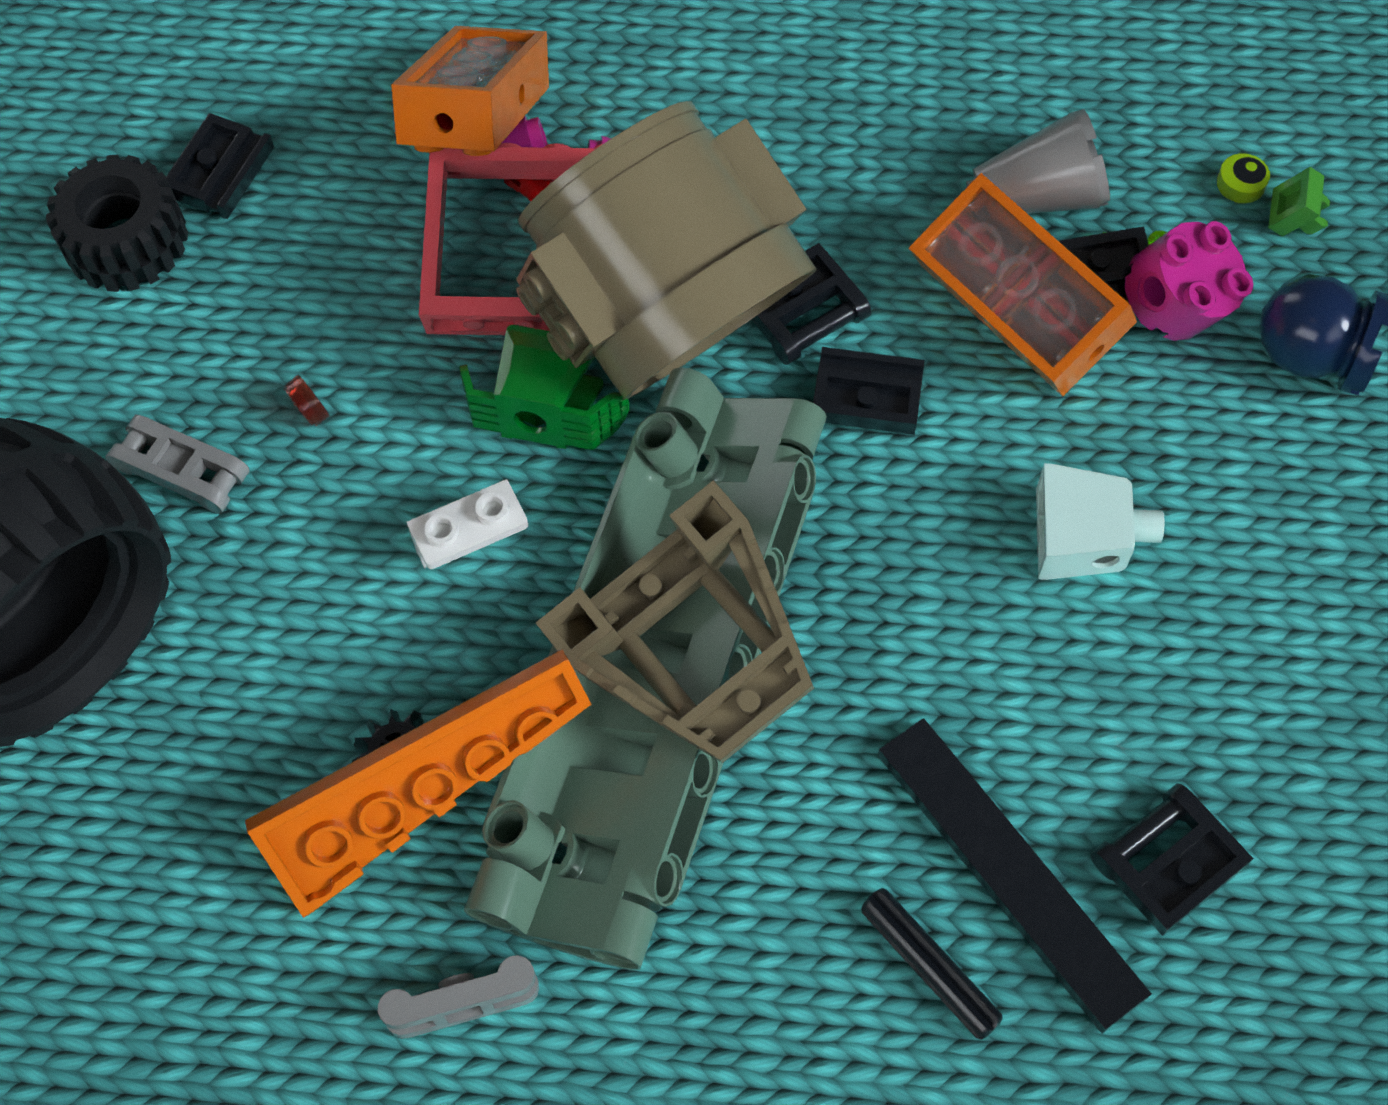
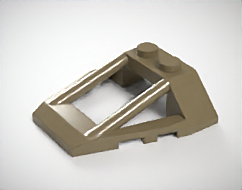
M713 480L669 515L677 530L591 599L579 587L539 619L536 624L557 651H564L575 671L696 748L724 763L811 692L814 686L748 519ZM731 551L737 559L769 625L719 571ZM701 586H704L762 653L701 703L696 705L639 636ZM621 649L664 703L602 656Z

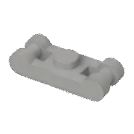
M137 414L134 415L127 425L126 431L128 434L121 444L115 443L105 456L106 460L119 471L129 475L134 473L198 502L205 509L216 514H221L230 502L228 493L234 484H242L250 472L249 467L239 458ZM146 445L151 446L146 455L141 453ZM206 468L217 472L210 483L200 479Z
M519 955L510 956L500 964L497 973L479 978H474V975L471 973L450 976L438 983L439 989L411 996L404 990L392 989L380 998L378 1014L395 1037L401 1039L411 1038L527 1005L537 997L539 981L531 962L527 958Z

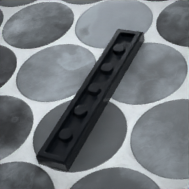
M924 718L879 749L878 757L1101 1034L1149 998L1152 993Z

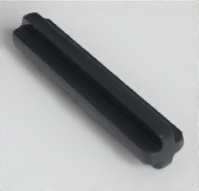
M881 888L866 899L861 910L862 914L977 1039L981 1040L990 1035L1000 1025L1003 1019L1002 1013L887 889Z

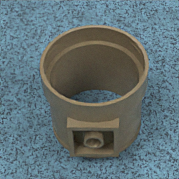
M692 101L679 102L646 117L599 146L556 178L525 207L518 218V223L525 233H529L537 246L529 254L516 279L520 285L516 288L517 294L525 308L532 315L539 313L550 329V332L547 333V338L556 354L565 361L569 358L574 367L578 368L593 357H596L623 399L626 400L668 376L673 369L682 367L780 300L817 270L789 228L807 209L746 118L715 137L711 129H707L699 118V111Z

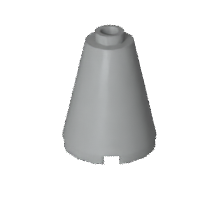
M1085 109L1067 114L973 169L974 179L982 173L1027 214L1094 209L1108 205L1110 201L1109 183L1102 154H1097L1092 140L1096 139L1097 136ZM973 180L966 181V185L968 186Z

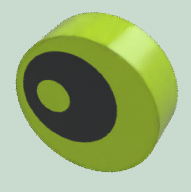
M1245 153L1235 154L1228 157L1222 163L1217 176V187L1224 197L1233 202L1251 203L1261 198L1270 180V171L1264 161L1254 155Z

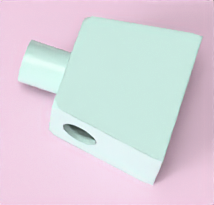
M1044 463L1036 487L1038 579L1049 580L1120 572L1126 569L1133 554L1135 542H1162L1165 526L1163 511L1133 509L1132 483L1127 478Z

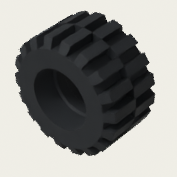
M107 155L104 161L98 162L97 158L86 161V167L82 169L75 167L68 172L69 179L66 181L59 180L54 187L57 195L50 196L47 202V207L50 213L46 214L47 224L73 273L80 280L85 279L89 286L98 289L104 284L107 291L118 292L121 286H127L129 291L140 289L139 283L148 280L149 284L160 280L158 277L160 272L165 271L169 273L175 267L173 258L182 257L185 251L182 242L188 239V231L185 226L186 221L168 179L163 172L159 173L156 166L149 161L141 164L139 157L128 155L124 160H120L118 155ZM130 218L127 222L119 226L105 229L110 224L118 220Z

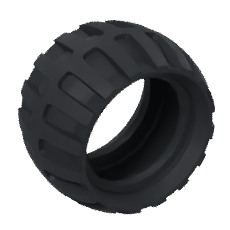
M0 418V747L14 745L16 740L28 736L36 738L52 730L54 724L72 713L77 714L93 701L92 697L111 679L114 680L128 664V658L140 641L146 639L155 623L153 618L160 601L164 600L169 586L167 565L171 563L170 549L153 513L137 490L114 466L90 448L64 434L41 425L11 418Z

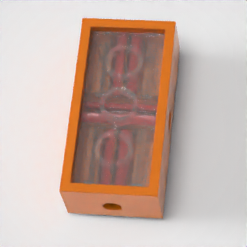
M454 26L391 84L396 144L412 145L416 151L425 153L438 152L444 148L463 149V153L469 156H484L494 152L549 88L547 31Z
M982 173L967 186L908 248L919 264L1062 397L1137 323L1131 305Z

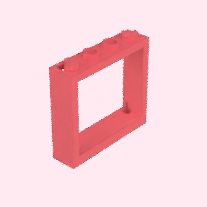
M501 143L494 152L484 156H469L463 153V149L444 148L441 151L429 153L419 317L426 334L505 335L506 329L510 325L550 331L539 313L532 315L525 308L519 297L440 296L447 178L555 180L601 145H597L594 148H571L565 144L553 143L546 145L544 148L521 147L513 143Z

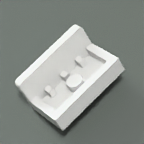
M507 479L406 522L422 565L428 569H435L528 527L527 517Z

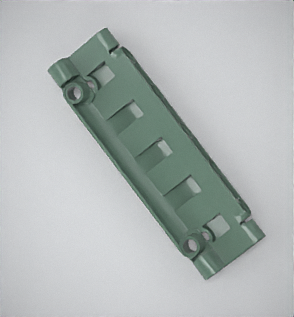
M683 367L673 369L666 382L656 412L646 417L634 433L574 591L581 587L589 599H591L677 530L669 515L714 480L748 519L779 597L815 490L816 471L812 459L827 418L825 412L816 404L804 399L724 398L714 383L701 372ZM703 453L709 464L704 472H699L696 469ZM731 551L719 571L769 625L737 559ZM701 586L639 636L696 705L749 664L761 652L704 586ZM553 645L548 657L558 652ZM621 649L602 656L664 703ZM575 671L592 705L530 751L516 757L511 765L504 769L482 829L483 839L488 845L486 854L490 858L483 859L464 912L482 923L558 951L606 965L629 970H640L658 919L657 914L653 911H660L662 906L672 905L681 891L723 763L696 748ZM561 842L567 847L566 855L561 864L552 863L558 844Z

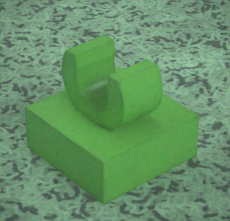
M1308 167L1273 188L1268 228L1283 237L1297 228H1300L1306 234L1313 235L1327 227L1328 221L1320 217L1321 210L1330 206V200L1323 194L1324 175L1312 167Z

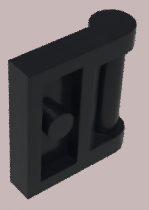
M820 243L805 250L817 270L804 282L752 319L754 324L772 344L779 360L785 365L800 358L802 350L849 322L859 323L872 314L867 298ZM834 296L842 303L792 333L784 326Z
M1179 783L1163 794V802L1114 842L1109 843L1105 841L1090 852L1091 860L1096 868L1106 878L1114 881L1162 936L1246 868L1254 859L1187 787ZM1178 820L1186 822L1192 830L1140 873L1129 863L1128 860Z

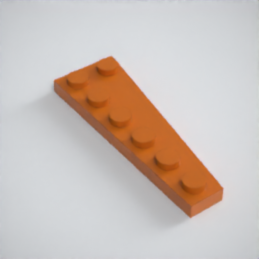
M560 650L246 819L247 833L304 918L364 874L362 868L384 851L389 849L393 853L411 839L409 833L431 816L436 814L440 818L457 805L455 799L478 781H486V783L510 766L516 757L530 751L592 704L564 651Z

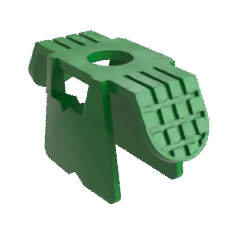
M519 325L507 327L494 393L473 389L467 364L459 366L473 427L500 432L501 437L542 443L562 449L574 446L594 450L621 427L629 411V400H624L619 392L610 393L594 404L604 387V383L599 377L584 374L595 357L575 368L569 358L564 361L556 354L547 338V333L550 331ZM523 420L526 421V422H528V423H530V424H532V425H534V426H536V427H532V426H529V425L525 424V423L523 422ZM542 424L546 425L545 427H537Z

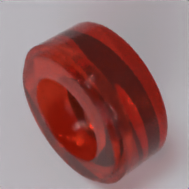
M299 374L284 384L285 388L283 390L311 426L314 425L316 427L330 417L320 400Z

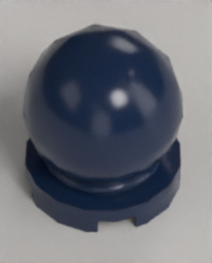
M1307 274L1285 282L1262 309L1259 326L1262 345L1272 362L1291 374L1320 378L1335 373L1339 377L1337 389L1359 396V393H1363L1382 355L1381 351L1372 349L1382 324L1388 326V294L1375 291L1369 301L1362 302L1351 286L1334 277Z

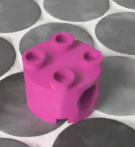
M1211 221L1208 224L1201 222L1181 223L1133 257L1129 264H1133L1131 273L1125 277V291L1134 314L1141 324L1150 331L1158 328L1162 332L1168 333L1163 338L1172 341L1191 339L1238 309L1243 299L1251 294L1253 290L1252 277L1246 271L1242 255L1231 241V233L1225 225L1217 221Z

